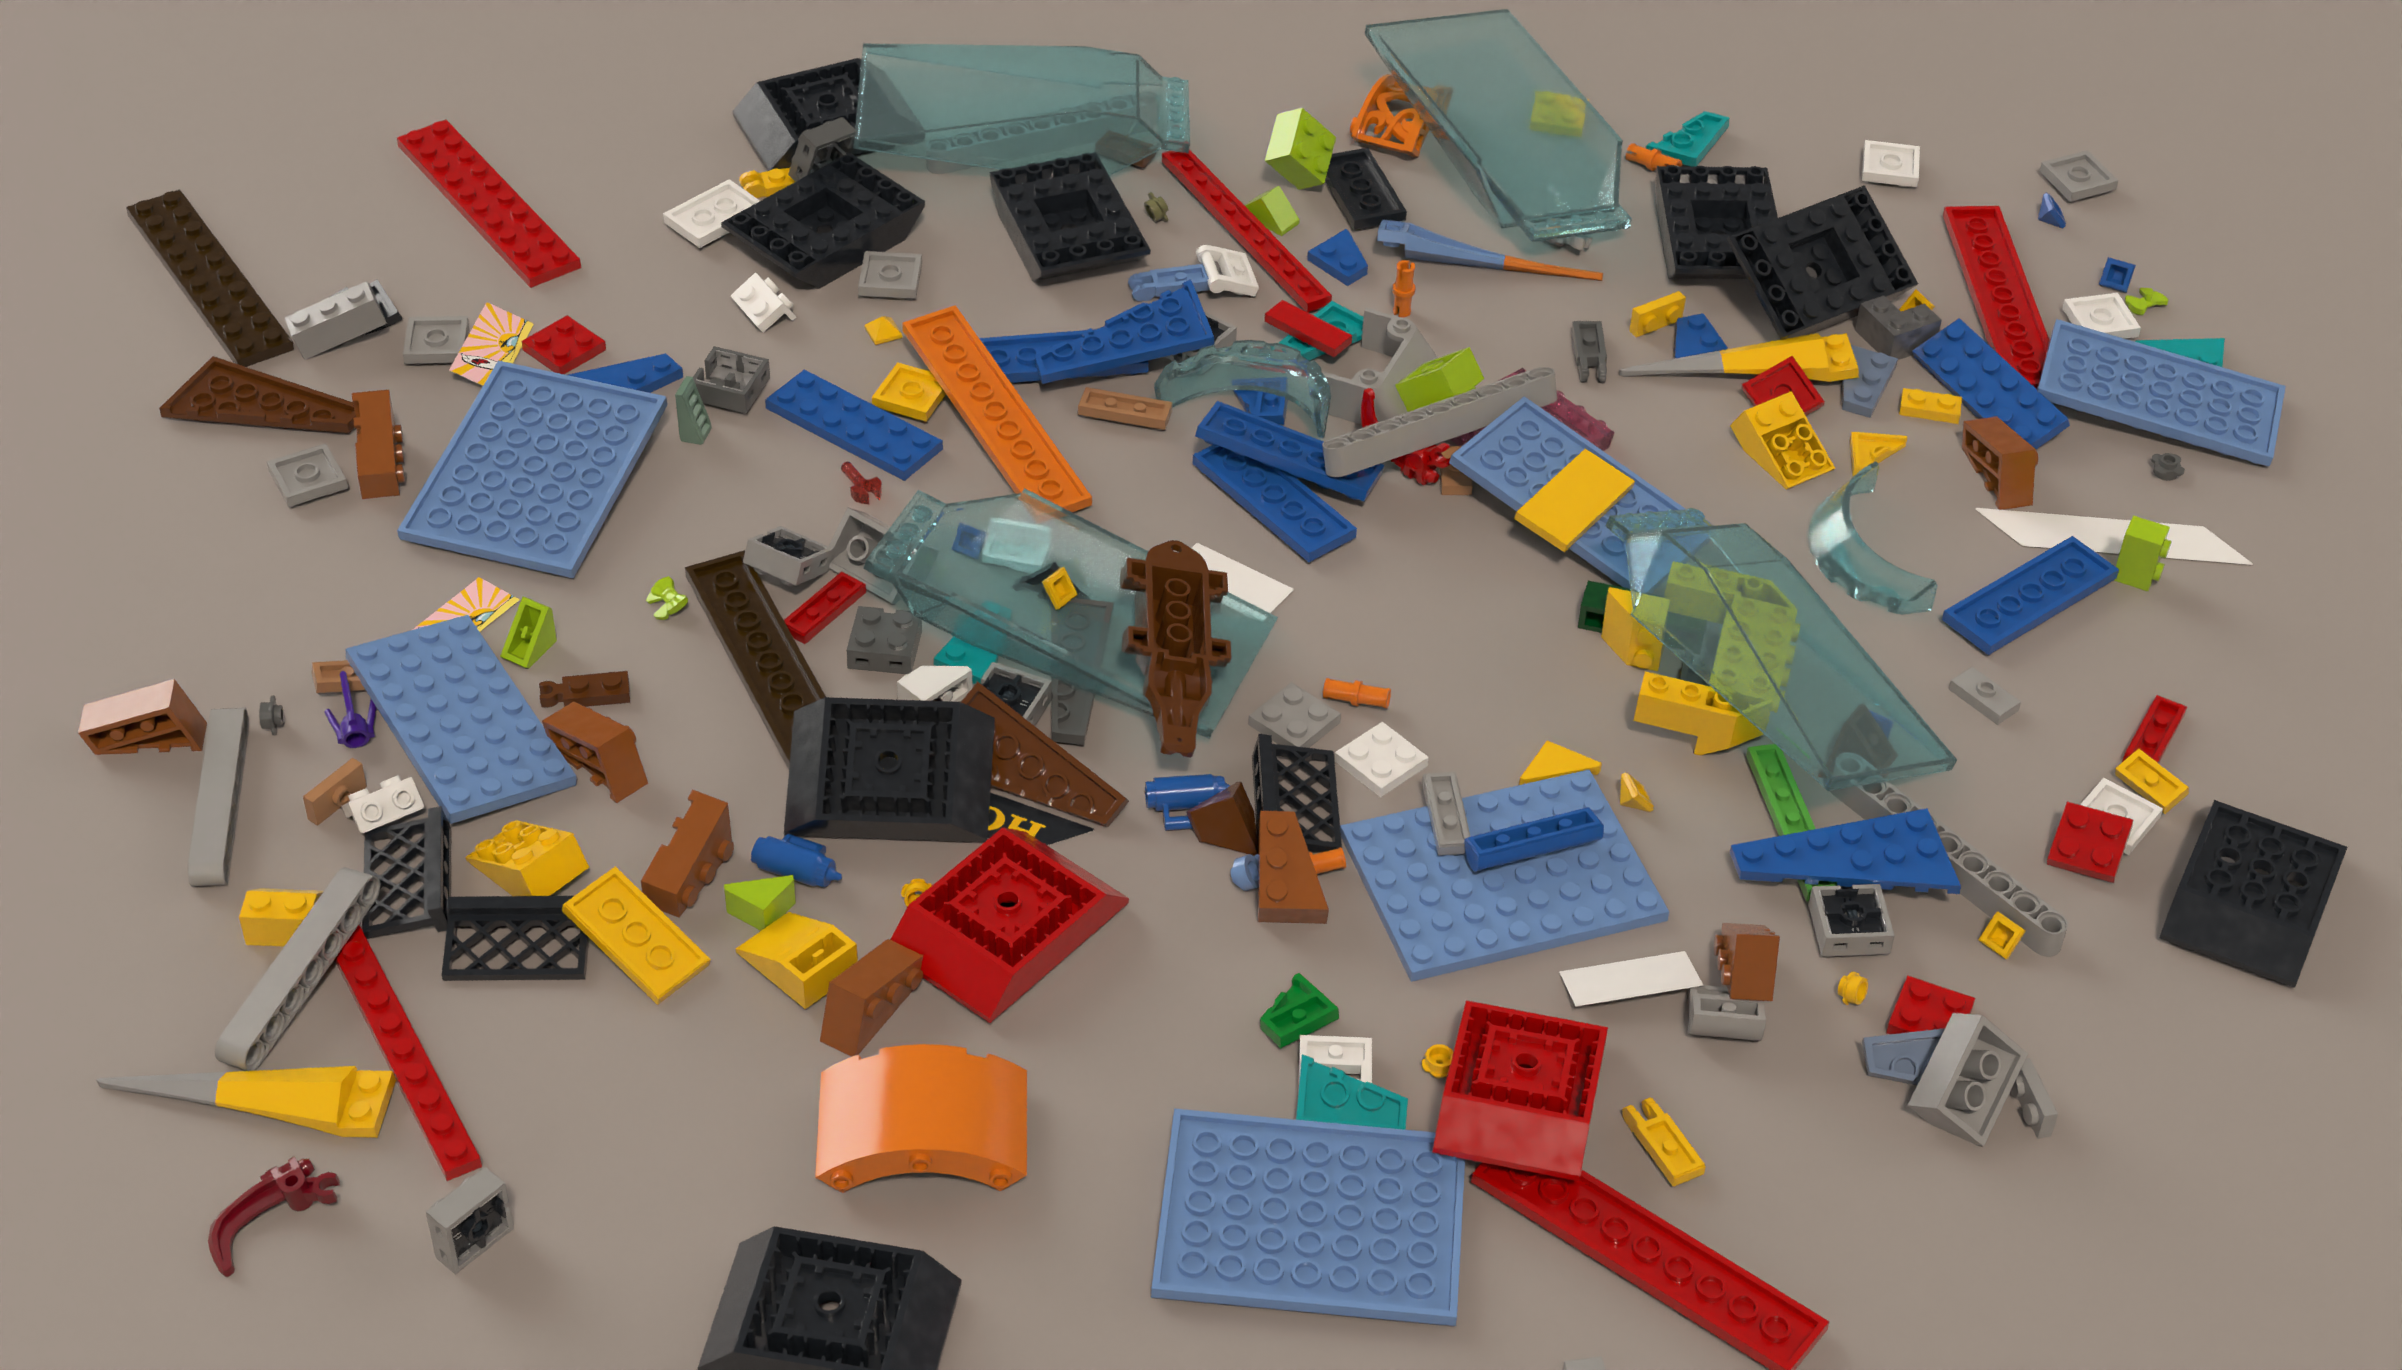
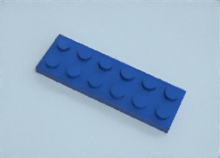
M1960 318L1912 350L1914 358L1954 396L1962 397V403L1978 419L1998 417L2035 449L2070 426L2069 419L2040 392H2037L2038 390Z
M1085 330L979 339L1011 383L1041 380L1035 364L1036 354L1063 341L1072 342L1082 337V332ZM1147 360L1071 378L1148 372L1149 363Z
M805 369L765 399L766 409L903 481L943 450V440Z
M1219 401L1214 404L1200 422L1195 437L1203 439L1210 445H1219L1231 450L1236 455L1250 457L1260 461L1261 464L1267 467L1281 469L1293 477L1307 479L1316 483L1321 488L1332 489L1345 494L1350 499L1363 502L1378 482L1385 466L1380 463L1346 476H1328L1325 470L1322 448L1324 441Z
M1211 445L1193 454V465L1306 561L1311 562L1356 538L1357 528L1288 472L1275 467H1267L1261 464L1260 461L1247 456L1236 455L1231 450L1219 445Z
M2071 536L1944 610L1942 620L1987 655H1990L2117 579L2119 569L2077 538Z

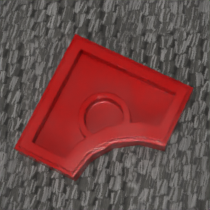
M1793 356L1742 384V390L1753 406L1791 391L1805 416L1821 408L1825 403Z

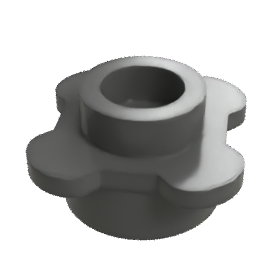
M2170 453L2154 454L2151 461L2155 463L2153 472L2159 479L2171 481L2176 479L2177 476L2184 474L2185 469L2181 467L2180 456Z
M271 695L270 702H261L259 708L261 728L271 729L272 735H277V725H283L284 723L283 706L276 704L275 695Z

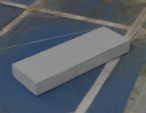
M1456 772L1423 774L1422 784L1438 855L1466 854L1465 838L1471 836Z

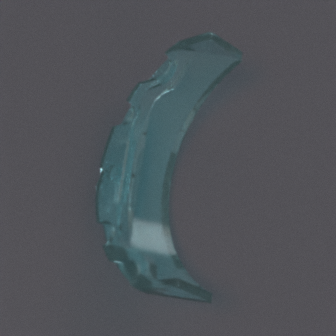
M1240 340L1234 341L1232 346L1217 349L1215 344L1200 348L1198 353L1179 363L1174 360L1166 365L1154 384L1156 399L1173 402L1172 408L1190 399L1221 391L1251 390L1274 394L1301 407L1313 420L1317 428L1318 437L1325 438L1331 402L1330 385L1318 363L1314 360L1309 361L1301 356L1299 350L1283 344L1266 343L1265 341Z
M1875 461L1859 471L1818 506L1813 514L1809 528L1808 541L1810 552L1816 558L1815 563L1824 576L1831 583L1838 582L1846 588L1847 595L1858 601H1871L1888 607V612L1901 615L1929 612L1933 608L1938 587L1936 581L1907 572L1884 560L1866 545L1852 523L1849 509L1850 497L1856 494L1871 493L1875 490L1879 471V464Z

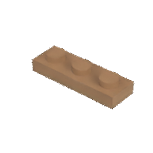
M1086 387L1078 405V415L1165 430L1172 413L1173 402Z

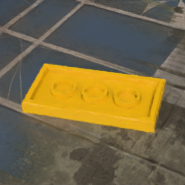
M1585 448L1516 512L1514 519L1565 553L1633 488L1635 481Z
M616 866L562 906V912L657 1005L710 965L711 959Z

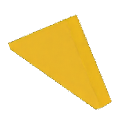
M1851 432L1852 476L1860 475L1906 447L1907 436Z
M1547 740L1520 777L1519 785L1589 769L1592 774L1598 775L1601 771L1602 763Z

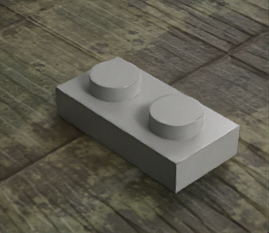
M2028 1058L2025 1060L2011 1089V1094L2018 1098L2023 1108L2024 1120L2027 1125H2031L2037 1139L2051 1137L2058 1112L2031 1059Z

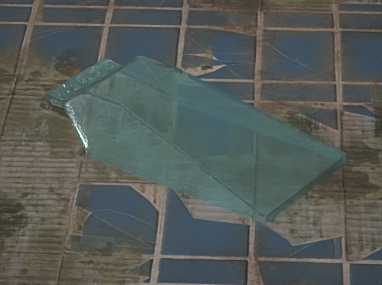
M1508 9L1366 25L1365 36L1470 190L1501 229L1519 226L1531 242H1542L1544 240L1591 235L1607 231L1613 232L1630 228L1632 218L1619 204L1623 140Z
M863 43L855 122L857 133L854 138L853 148L999 170L1096 152L1110 176L1160 149L1183 153L1189 152V80L1161 76L1139 54L1087 46Z
M1025 488L1022 493L948 504L917 490L866 559L863 569L892 583L915 617L972 646L1154 717L1149 700L1143 696L1146 675H1143L1138 666L1136 655L1122 652L1123 633L1128 626H1135L1136 591L1120 588V572L1127 558L1146 560L1147 550ZM1056 562L1060 568L1065 567L1070 579L1079 588L1080 592L1074 598L1114 602L1110 622L1103 621L1106 607L1067 602L1060 609L1055 610L1042 583L1037 582L1031 585L1025 581L1029 575ZM1229 592L1226 596H1223L1221 603L1210 602L1211 637L1231 641L1232 658L1225 668L1210 666L1212 694L1208 706L1200 715L1196 734L1209 739L1278 617Z
M1695 508L1610 515L1605 526L1626 544L1633 606L1630 615L1827 791L1953 769L1957 761L1956 757L1788 558L1746 523L1713 526L1705 519V515Z

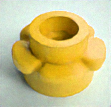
M920 878L912 879L909 884H905L901 889V896L904 897L906 906L908 907L911 902L930 888L932 884L926 883L924 879Z
M1855 971L1850 972L1848 976H1843L1838 985V995L1843 997V1003L1845 1005L1849 1003L1860 1005L1864 1001L1868 990L1867 978L1861 977Z
M1442 1044L1429 1047L1424 1055L1425 1059L1422 1060L1424 1071L1429 1072L1433 1077H1446L1449 1072L1453 1050Z

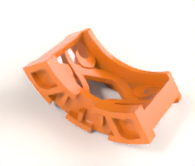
M1386 74L1370 90L1358 117L1352 119L1350 125L1351 137L1360 143L1405 153L1418 158L1430 129V124L1427 123L1430 119L1436 120L1440 116L1446 117L1453 91L1443 87H1435L1429 90L1397 82V76ZM1398 99L1410 102L1415 108L1404 109L1394 117L1386 102ZM1371 124H1376L1374 135L1381 133L1385 126L1387 127L1380 138L1365 135ZM1394 135L1404 144L1392 142L1389 139Z

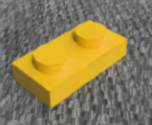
M1680 291L1633 308L1629 331L1635 337H1639L1676 323L1677 318L1683 317L1686 297Z
M1903 388L1899 415L1959 424L1962 397L1927 392L1920 389Z
M2137 749L2115 768V775L2146 800L2163 808L2162 812L2164 814L2189 794V787L2140 749Z

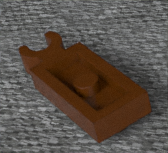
M628 671L562 677V683L560 684L552 681L539 683L541 707L544 708L553 707L560 702H563L565 707L573 701L585 707L630 703Z

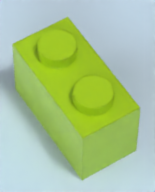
M2133 515L2123 539L2116 564L2119 572L2117 579L2114 581L2145 591H2149L2153 580L2159 582L2165 564L2160 563L2161 557L2166 559L2172 541L2167 540L2170 527Z

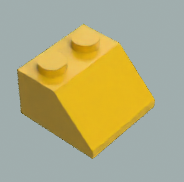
M1609 587L1601 638L1626 665L1658 671L1665 647L1672 600Z
M268 888L248 890L239 915L245 944L284 947L324 891Z

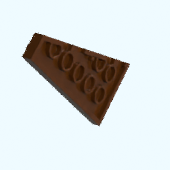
M212 356L159 408L161 417L342 433H350L354 429V418L356 417L353 402Z
M978 681L961 701L995 718L991 787L1106 827L1110 826L1129 802L1126 797Z

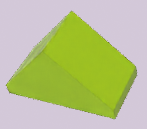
M1280 186L1255 197L1245 204V207L1267 229L1280 236H1283L1299 224L1300 219Z
M522 596L500 657L525 668H530L557 642L552 608Z
M793 875L724 884L727 913L760 931L782 917L796 903Z

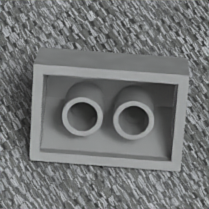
M367 281L284 317L290 334L305 360L387 324L374 291Z
M847 507L828 546L833 548L830 569L837 573L842 571L865 583L867 590L892 604H896L925 580L938 553L873 516Z
M1953 1013L1907 1106L1931 1125L1975 1145L1984 1147L2028 1053L1983 1015Z

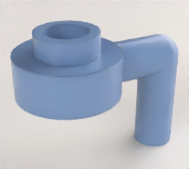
M1250 854L1236 858L1233 862L1231 878L1234 884L1243 891L1258 888L1259 854L1255 856Z

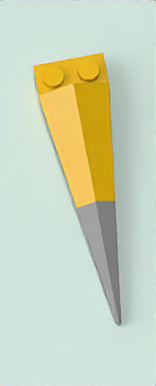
M1815 333L1619 369V376L1672 373L1761 374L1791 356L1795 358L1807 377L1812 380L1832 382L1859 378V368L1847 333L1832 334L1825 337Z
M356 1066L111 1077L99 1078L96 1081L101 1088L164 1096L220 1106L282 1120L340 1137L378 1138L396 1078L393 1071L357 1070Z

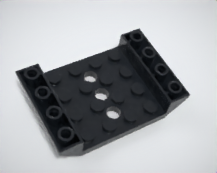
M2214 800L2177 888L2159 938L2295 988L2348 847ZM2221 857L2231 858L2235 863L2226 862ZM2255 869H2262L2269 875L2260 874ZM2288 881L2298 882L2303 887L2293 886Z

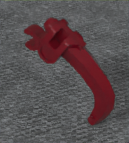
M295 1156L288 1159V1163L281 1167L275 1166L267 1170L264 1175L260 1176L262 1181L252 1186L223 1209L210 1226L208 1245L220 1273L229 1277L235 1271L231 1247L234 1236L241 1227L258 1214L284 1200L294 1211H304L314 1201H320L323 1204L337 1202L338 1197L333 1189L325 1190L329 1186H340L337 1174L326 1172L318 1177H308L315 1170L310 1159L297 1161Z

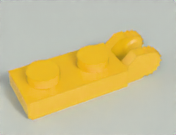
M790 168L772 169L761 173L753 170L743 173L739 177V182L743 189L756 198L769 197L795 181L788 175Z
M1649 1097L1641 1102L1645 1117L1648 1118L1647 1121L1643 1119L1634 1106L1629 1105L1623 1108L1622 1114L1626 1125L1635 1134L1673 1187L1704 1175L1705 1163L1669 1114L1664 1113L1653 1098Z

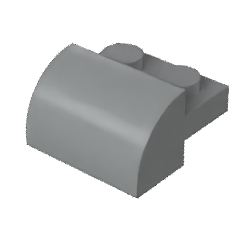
M1704 985L1689 988V1034L1762 1040L1766 1024L1764 1001L1730 999L1727 987Z

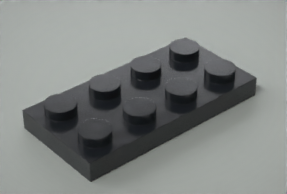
M1369 148L1332 154L1325 182L1353 230L1380 225L1382 220H1406L1407 211Z

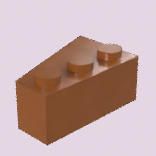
M387 389L352 393V402L356 416L354 418V428H357V442L355 443L357 473L362 499L399 496V483L405 482L403 464H399L404 462L402 444H398L403 443L401 424L395 425L390 391Z
M1998 417L1964 421L1962 449L1976 473L1982 472L1987 480L1984 483L1986 490L1994 491L1997 496L1995 502L1997 508L2005 510L2032 506L2035 466L2038 464L2036 449Z
M172 679L84 704L78 734L95 755L138 753L140 748H158L159 753L170 752L171 747H191V751H202L207 722L177 681Z
M574 701L542 720L547 736L553 740L566 761L578 770L583 767L593 776L590 777V781L595 786L605 785L610 790V798L615 803L620 802L648 784L635 745L637 739L629 726H624L610 717L603 716L591 708L582 706Z
M693 789L687 798L688 801H691V805L684 818L676 817L672 824V827L677 830L668 846L661 844L641 879L642 892L661 911L680 918L687 907H691L695 903L698 893L706 883L709 884L713 880L716 870L723 861H727L731 857L734 850L728 802Z
M1260 811L1258 922L1327 924L1329 908L1295 812Z
M1722 923L1721 935H1715L1714 955L1718 956L1721 984L1727 986L1730 999L1773 1001L1780 936L1775 935V932H1770V929L1765 925Z
M887 939L830 981L820 1042L851 1057L859 1055L910 993L919 986L923 977V971L921 970L923 955Z

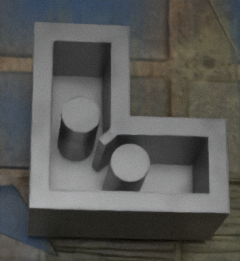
M1881 296L1860 303L1855 331L1878 353H1884L1900 360L1912 356V350L1940 331L1942 320L1925 304L1901 312L1885 296Z

